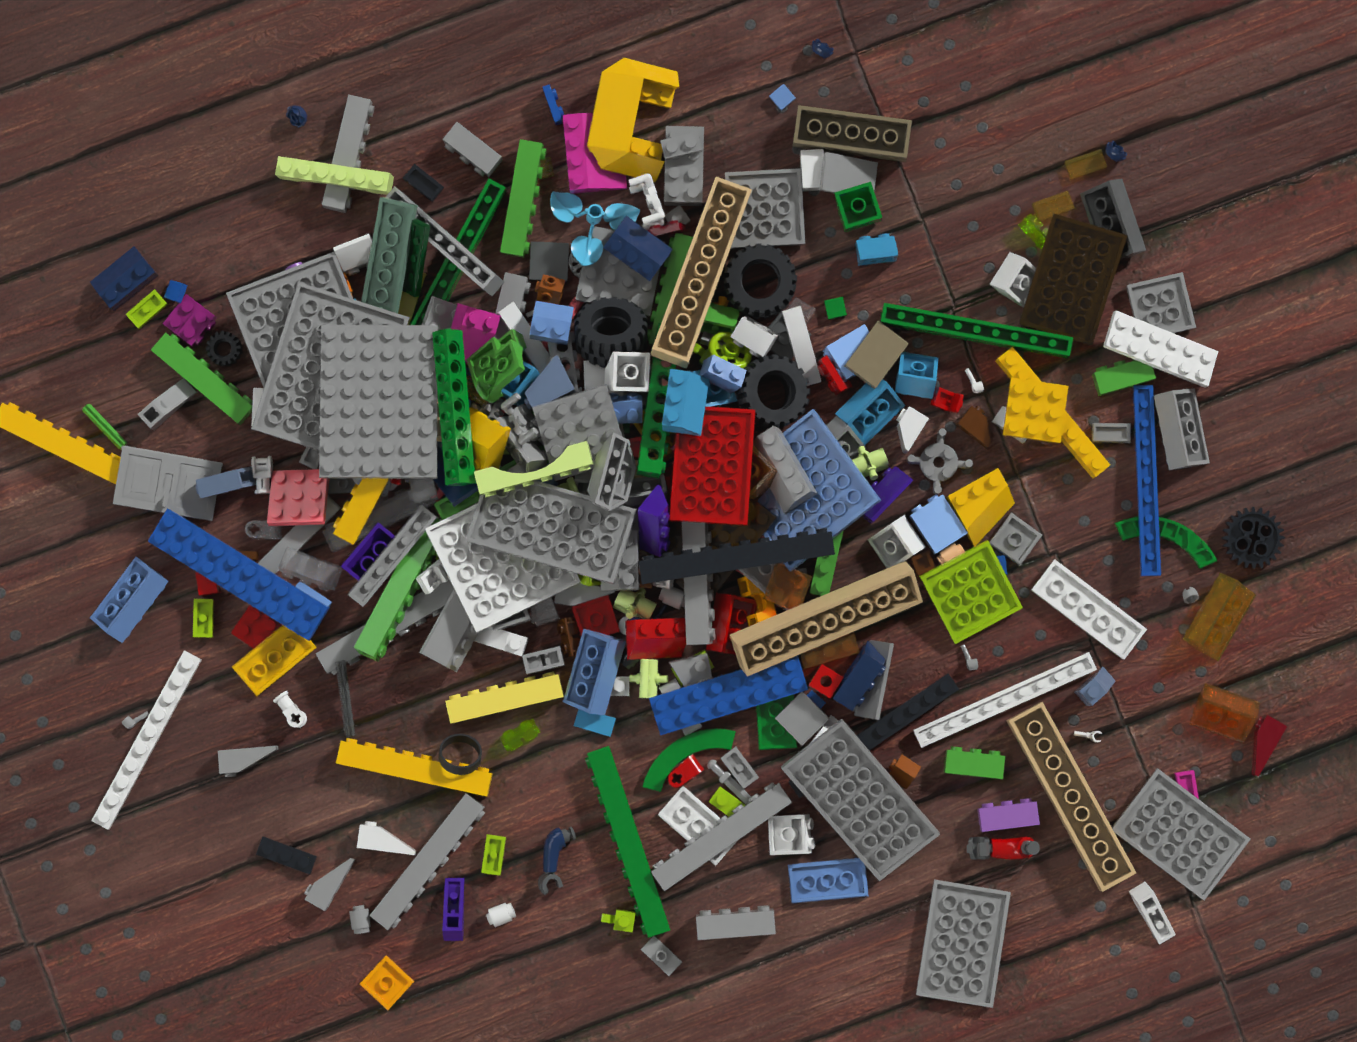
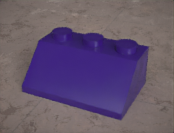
M896 466L893 469L889 467L882 474L884 478L879 483L875 481L871 485L881 501L862 515L870 524L913 481L911 477Z
M658 484L638 508L639 549L660 557L670 546V527L668 523L670 515L668 514V504L663 490Z
M377 522L343 562L341 567L355 579L359 580L395 535Z

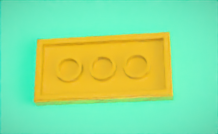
M282 625L235 663L232 668L253 693L258 696L317 647L311 640H306Z

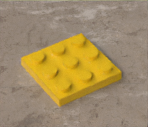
M1011 377L1002 435L1060 444L1069 386Z

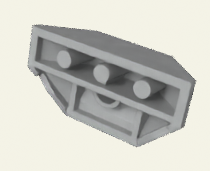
M614 432L610 434L596 455L587 489L592 503L608 511L628 501L636 470L630 441Z

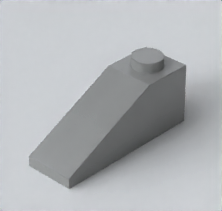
M278 746L219 750V774L225 773V777H234L236 772L244 771L277 751Z
M350 858L314 882L313 885L309 884L304 893L307 895L305 900L326 911L356 859Z

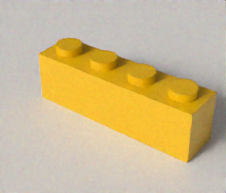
M362 478L359 485L355 484L350 493L353 495L351 501L347 500L342 508V511H344L341 518L338 517L333 525L336 528L333 534L354 545L389 479Z

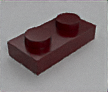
M678 220L669 221L666 226L662 227L661 225H653L647 230L657 238L687 232L685 224L679 223Z

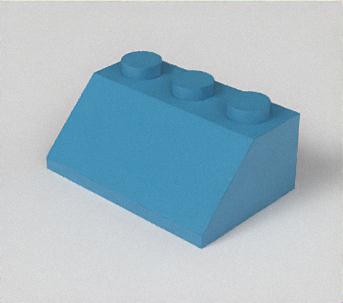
M670 369L662 431L701 436L709 379L690 371Z
M882 379L875 389L866 383L835 415L849 425L861 442L866 445L905 404L891 386Z

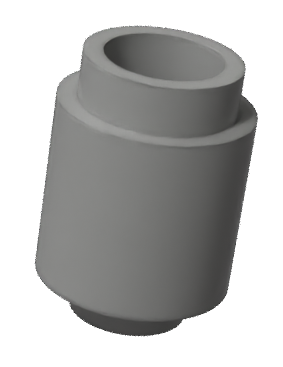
M364 905L354 906L353 910L349 911L351 928L354 930V934L370 932L369 909H364Z

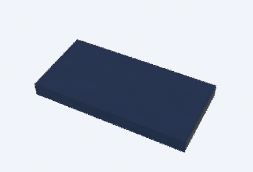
M437 441V479H433V481L455 507L478 491L477 482L465 486L445 484L442 442Z

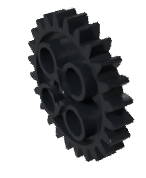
M1251 507L1250 512L1247 508H1243V514L1238 510L1236 511L1237 518L1231 515L1230 519L1232 522H1225L1229 528L1222 529L1226 536L1221 537V539L1227 542L1222 547H1228L1229 550L1225 554H1232L1231 561L1238 559L1236 565H1240L1243 562L1244 568H1247L1249 564L1251 569H1255L1256 564L1259 568H1263V562L1266 565H1270L1269 559L1275 561L1276 557L1274 554H1281L1278 547H1284L1280 540L1285 539V537L1280 536L1279 533L1284 531V529H1278L1277 526L1281 522H1274L1275 515L1268 517L1270 511H1266L1263 514L1262 508H1259L1257 512L1255 507ZM1244 521H1247L1250 524L1249 531H1244L1242 529V523ZM1257 521V522H1258V527L1256 528V531H1255V534H1254L1255 522ZM1262 526L1268 528V536L1261 534L1260 529ZM1254 534V537L1257 538V540L1252 542V539L1249 538V536ZM1238 540L1245 542L1246 547L1244 550H1240L1237 547ZM1252 542L1251 554L1249 555L1248 549L1250 548ZM1257 545H1262L1264 547V553L1262 555H1259L1256 552Z

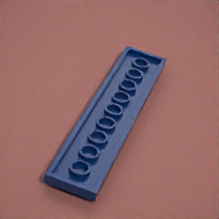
M167 508L148 540L149 543L308 641L311 640L330 608L171 509Z

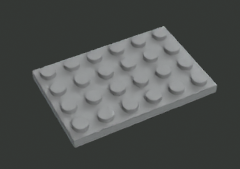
M1156 768L1112 826L1114 833L1202 900L1207 898L1250 841L1248 836L1158 768Z
M934 879L916 995L993 1008L1011 892Z

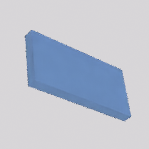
M860 858L788 864L791 903L868 896L866 865Z

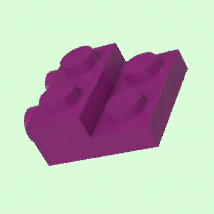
M186 294L182 302L178 303L163 324L194 348L203 342L205 338L203 335L207 330L211 331L217 323L215 321L217 317Z

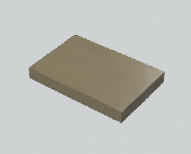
M878 320L844 366L875 389L909 343Z

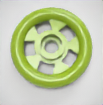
M720 332L715 334L708 344L710 356L716 355L726 361L735 360V363L732 364L743 369L751 362L752 354L749 352L751 349L746 346L742 348L733 343L732 333ZM724 340L725 344L721 346L719 341ZM720 350L722 356H719V355L717 354V351ZM739 353L744 354V359L738 357Z

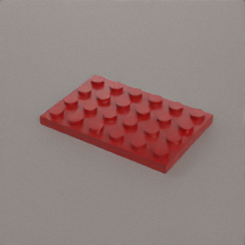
M705 406L701 436L676 433L670 521L748 526L755 425L754 409Z

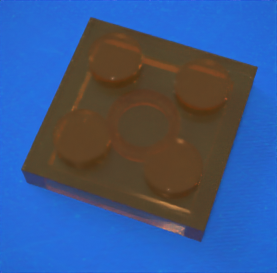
M776 563L763 599L787 609L797 607L803 604L812 576L795 569L789 571L785 565Z

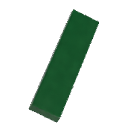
M418 219L412 220L410 250L402 291L413 297L420 296L430 225Z

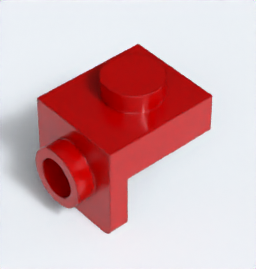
M936 387L930 405L947 412L958 413L963 405L964 395Z

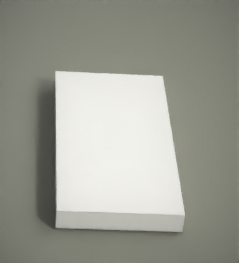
M684 786L680 788L658 814L659 817L687 841L693 837L695 840L702 836L700 834L701 831L709 826L712 829L718 825L716 821L720 819ZM736 842L711 858L710 861L716 866Z

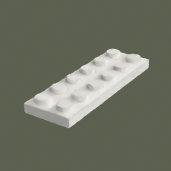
M1117 310L1112 314L1103 345L1104 348L1204 388L1209 386L1218 351Z
M1055 559L1031 589V591L1122 660L1127 657L1147 630Z

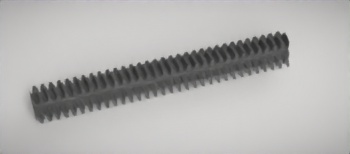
M346 660L335 662V664L338 666L336 667L338 668L336 672L339 675L337 676L338 682H340L338 687L341 689L339 694L342 696L340 701H342L341 705H343L341 710L344 712L342 717L345 719L343 720V724H345L344 731H346L344 733H346L345 736L348 738L355 735V729L353 727V713L349 697L350 690H348Z

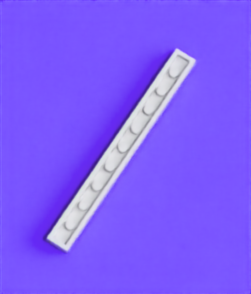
M187 651L182 653L91 821L110 830L202 659Z
M1088 652L916 728L913 732L922 748L1097 670Z

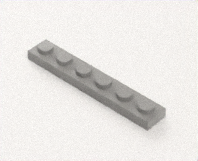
M420 505L353 586L348 595L364 607L424 534L425 528L429 527L437 517L423 505Z

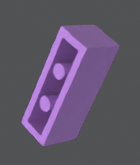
M1031 798L1020 799V803L1013 804L1012 800L1002 801L1000 806H993V803L982 804V808H977L981 832L1040 825L1037 801H1032Z

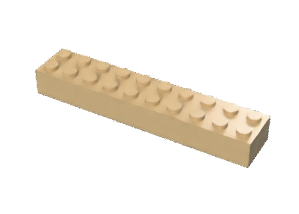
M715 177L650 356L687 369L752 189Z
M904 561L732 633L730 638L740 668L746 676H750L918 605L923 601L914 570Z
M1039 702L1006 720L1099 891L1103 892L1136 874L1134 867L1043 702Z

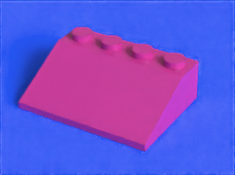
M593 113L563 115L570 194L627 189L626 175L601 169L595 156L587 147Z

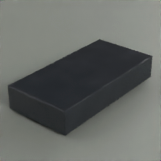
M416 164L403 177L404 181L432 203L444 189V186Z

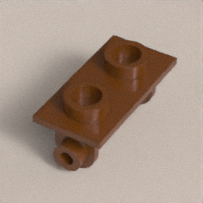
M574 617L558 620L557 631L561 635V651L565 658L576 656L580 643V638L572 637V635L579 634L576 620L574 621Z

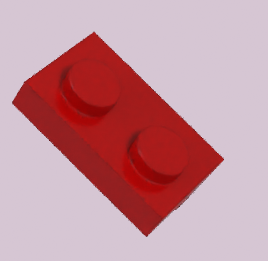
M827 355L817 362L820 374L825 377L830 390L836 396L852 387L850 380L845 382L842 380Z

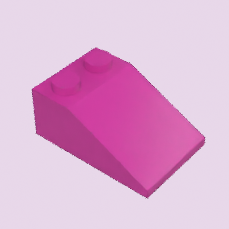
M458 303L451 329L462 330L465 365L468 366L466 359L495 336L501 315Z

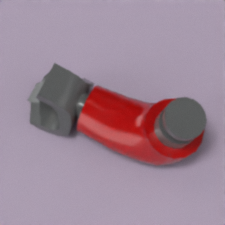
M970 837L967 845V853H969L971 859H989L990 855L992 858L1024 859L1036 855L1040 850L1038 842L1030 837L990 839V843L988 837Z

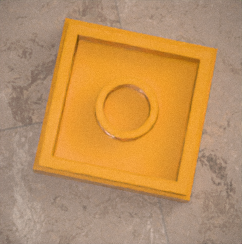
M386 955L360 985L386 1010H389L415 981Z

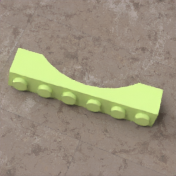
M278 156L275 175L283 180L332 184L388 195L392 190L394 177L388 172Z
M585 441L567 446L565 451L554 462L534 472L510 473L495 467H489L474 471L479 494H485V497L497 495L496 491L502 489L504 492L515 490L517 485L522 484L523 487L534 485L535 480L541 479L542 482L552 480L554 475L560 474V477L571 475L572 470L579 469V472L589 470L590 466L594 465L589 444Z

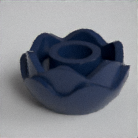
M819 39L813 40L812 51L819 56L828 58L834 53V48H829L827 43H822Z
M292 105L287 108L286 117L290 119V123L293 126L299 128L306 124L307 113L301 106Z
M1115 141L1107 143L1106 154L1112 160L1121 162L1126 159L1127 153L1124 152L1123 147L1116 145Z

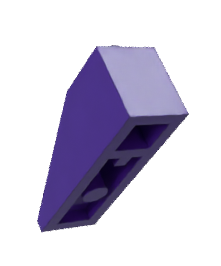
M445 878L442 929L444 941H463L464 878Z

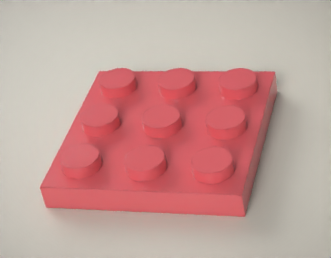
M319 469L272 471L267 516L268 526L325 525L329 478H319Z

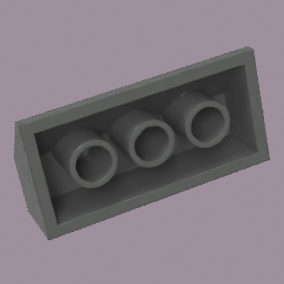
M1123 179L1109 180L1080 193L1090 224L1127 235L1120 260L1146 251Z

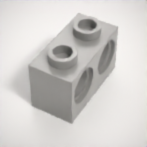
M560 646L522 655L527 675L565 666Z

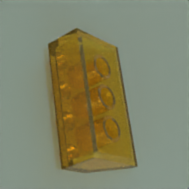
M1220 573L1214 581L1210 592L1205 597L1202 606L1196 613L1189 629H1187L1183 640L1195 649L1219 661L1256 595L1238 580Z

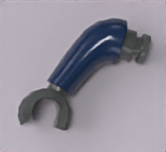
M572 826L568 827V830H560L557 827L546 837L543 854V872L545 873L541 874L538 879L539 890L544 895L549 891L546 884L550 879L555 880L557 887H563L560 877L555 872L557 871L559 853L562 848L566 847L565 843L570 842V839L576 840Z

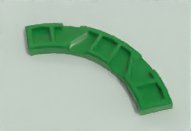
M1138 517L1115 523L1122 541L1139 536ZM1159 517V537L1172 541L1183 548L1193 558L1199 569L1217 561L1214 553L1205 541L1191 529L1173 520Z
M707 729L691 733L676 740L655 759L642 787L661 792L667 776L681 760L705 749L724 748L731 750L736 731Z

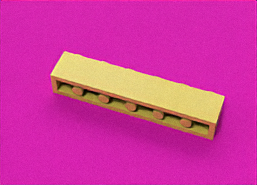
M554 672L543 674V678L540 679L532 676L524 678V682L517 684V681L505 683L506 687L502 688L494 685L486 687L487 691L481 693L478 689L469 691L468 696L461 697L460 694L449 696L450 700L445 702L450 724L563 698L559 674L555 675Z

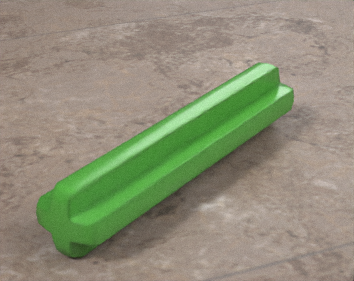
M87 404L82 409L88 418L118 449L121 450L122 445H127V442L91 404Z

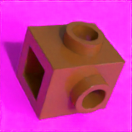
M543 274L542 280L537 281L535 292H538L537 301L559 305L564 291L565 280Z
M902 754L898 760L893 759L888 768L891 770L889 774L898 785L907 789L915 779L921 766Z

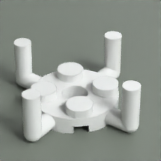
M647 173L629 179L630 193L634 194L643 191L651 215L642 218V227L649 230V227L653 225L663 226L665 224V214L658 199L652 176Z

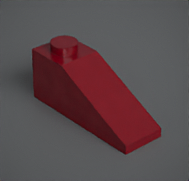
M1269 715L1260 716L1254 725L1256 729L1254 731L1252 775L1259 777L1287 728L1286 725Z

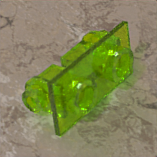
M1030 213L1019 226L1035 242L1036 246L1042 250L1048 229L1045 228L1041 231L1040 228L1044 224L1035 215L1033 216Z
M532 718L531 720L521 722L513 730L505 731L500 740L507 751H513L523 745L520 738L524 737L525 741L529 742L538 737V734L541 732Z

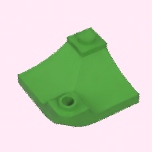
M514 329L509 330L499 340L492 337L466 359L478 394L489 403H494L502 397L501 390L525 370L522 352L527 347L523 335Z

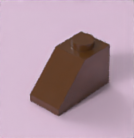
M971 406L956 426L987 449L990 445L987 417L980 407L976 406L974 408Z

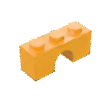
M746 576L737 579L741 597H752L757 603L755 614L747 616L749 626L777 615L774 602Z

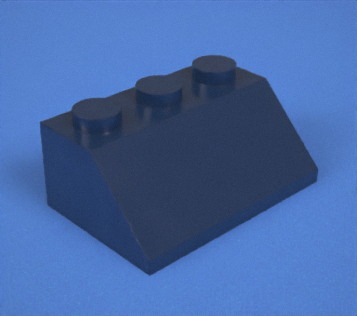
M627 215L603 247L648 281H651L673 250Z
M133 246L91 280L90 283L108 307L116 311L159 275L136 247Z
M867 641L844 674V678L833 696L834 700L851 711L856 706L860 707L865 699L863 695L866 691H871L875 685L874 679L876 676L880 677L886 668L884 666L885 658L870 642Z

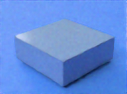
M784 84L769 95V98L781 111L796 99Z

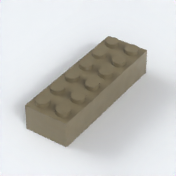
M798 105L792 147L811 150L824 149L826 152L906 162L912 120Z

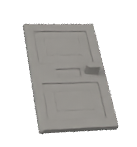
M121 446L122 452L113 504L165 513L168 508L180 516L213 520L217 495L200 498L196 491V480L220 474L221 467L223 466L222 462Z

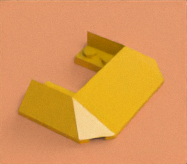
M622 58L601 72L587 142L589 151L593 153L601 169L631 177H638L648 173L652 176L653 182H656L665 162L661 161L663 153L661 144L632 137L639 101L667 109L672 107L675 89L679 88L677 71Z

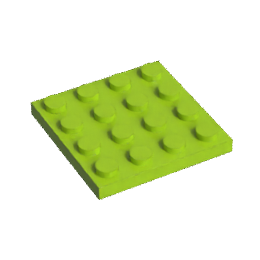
M988 540L919 576L954 644L1023 608Z

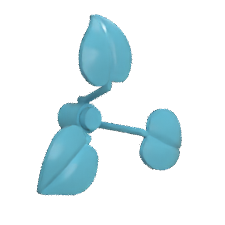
M553 191L550 199L551 210L554 216L561 222L570 223L574 216L579 218L587 214L586 220L591 224L588 238L586 236H578L571 244V253L582 266L594 264L602 255L603 244L601 240L592 238L594 225L598 224L601 218L605 222H609L610 228L615 231L626 215L636 222L640 214V209L621 203L611 204L606 208L605 212L600 205L592 204L585 211L581 212V199L570 193Z

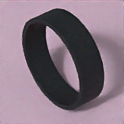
M453 734L442 741L439 749V762L446 771L456 775H466L475 771L481 763L482 748L475 738L466 734ZM462 742L475 748L479 757L471 765L455 766L445 760L442 751L449 744Z

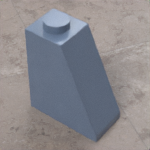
M558 355L549 362L526 390L525 395L527 398L524 399V402L528 409L576 393Z
M252 466L197 479L196 491L200 498H205L254 486L256 481L253 478Z
M1102 666L1078 687L1074 693L1086 706H1093L1109 691L1115 683V679Z

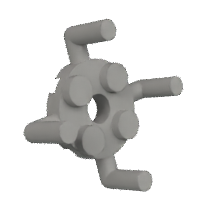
M518 393L513 394L501 404V409L509 415L510 423L513 421L515 425L513 430L519 436L518 443L524 445L526 442L538 440L544 446L536 418L532 414L533 409H528L524 404L513 409L511 406L521 399Z
M944 428L937 432V442L928 446L920 457H915L911 454L906 459L908 464L920 465L923 474L933 481V493L937 495L942 491L941 482L951 478L957 468L969 469L973 465V461L970 459L966 461L958 460L954 449L944 444L946 435ZM936 457L944 460L943 467L937 468L934 466L933 461Z

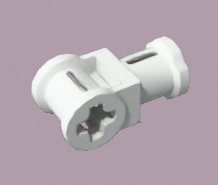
M268 456V458L252 457L253 478L256 479L255 494H270L269 478H272L273 471L272 456Z
M287 691L281 693L273 700L282 709V713L287 718L290 726L300 728L306 724V714L292 702ZM294 715L301 716V717L299 718V721H300L299 723H298V722H294V720H295Z

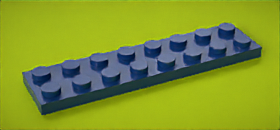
M797 655L750 676H746L741 669L650 697L649 700L659 733L663 735L808 690Z

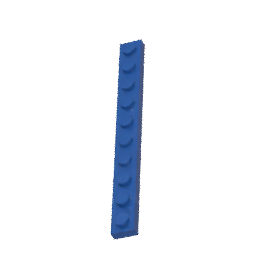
M1153 385L1133 386L1140 571L1141 577L1161 576Z

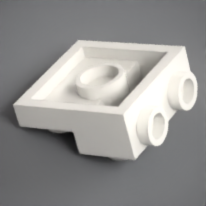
M810 814L772 816L768 819L770 855L812 853L811 849H814L815 841L814 838H811L810 830H813L814 827Z

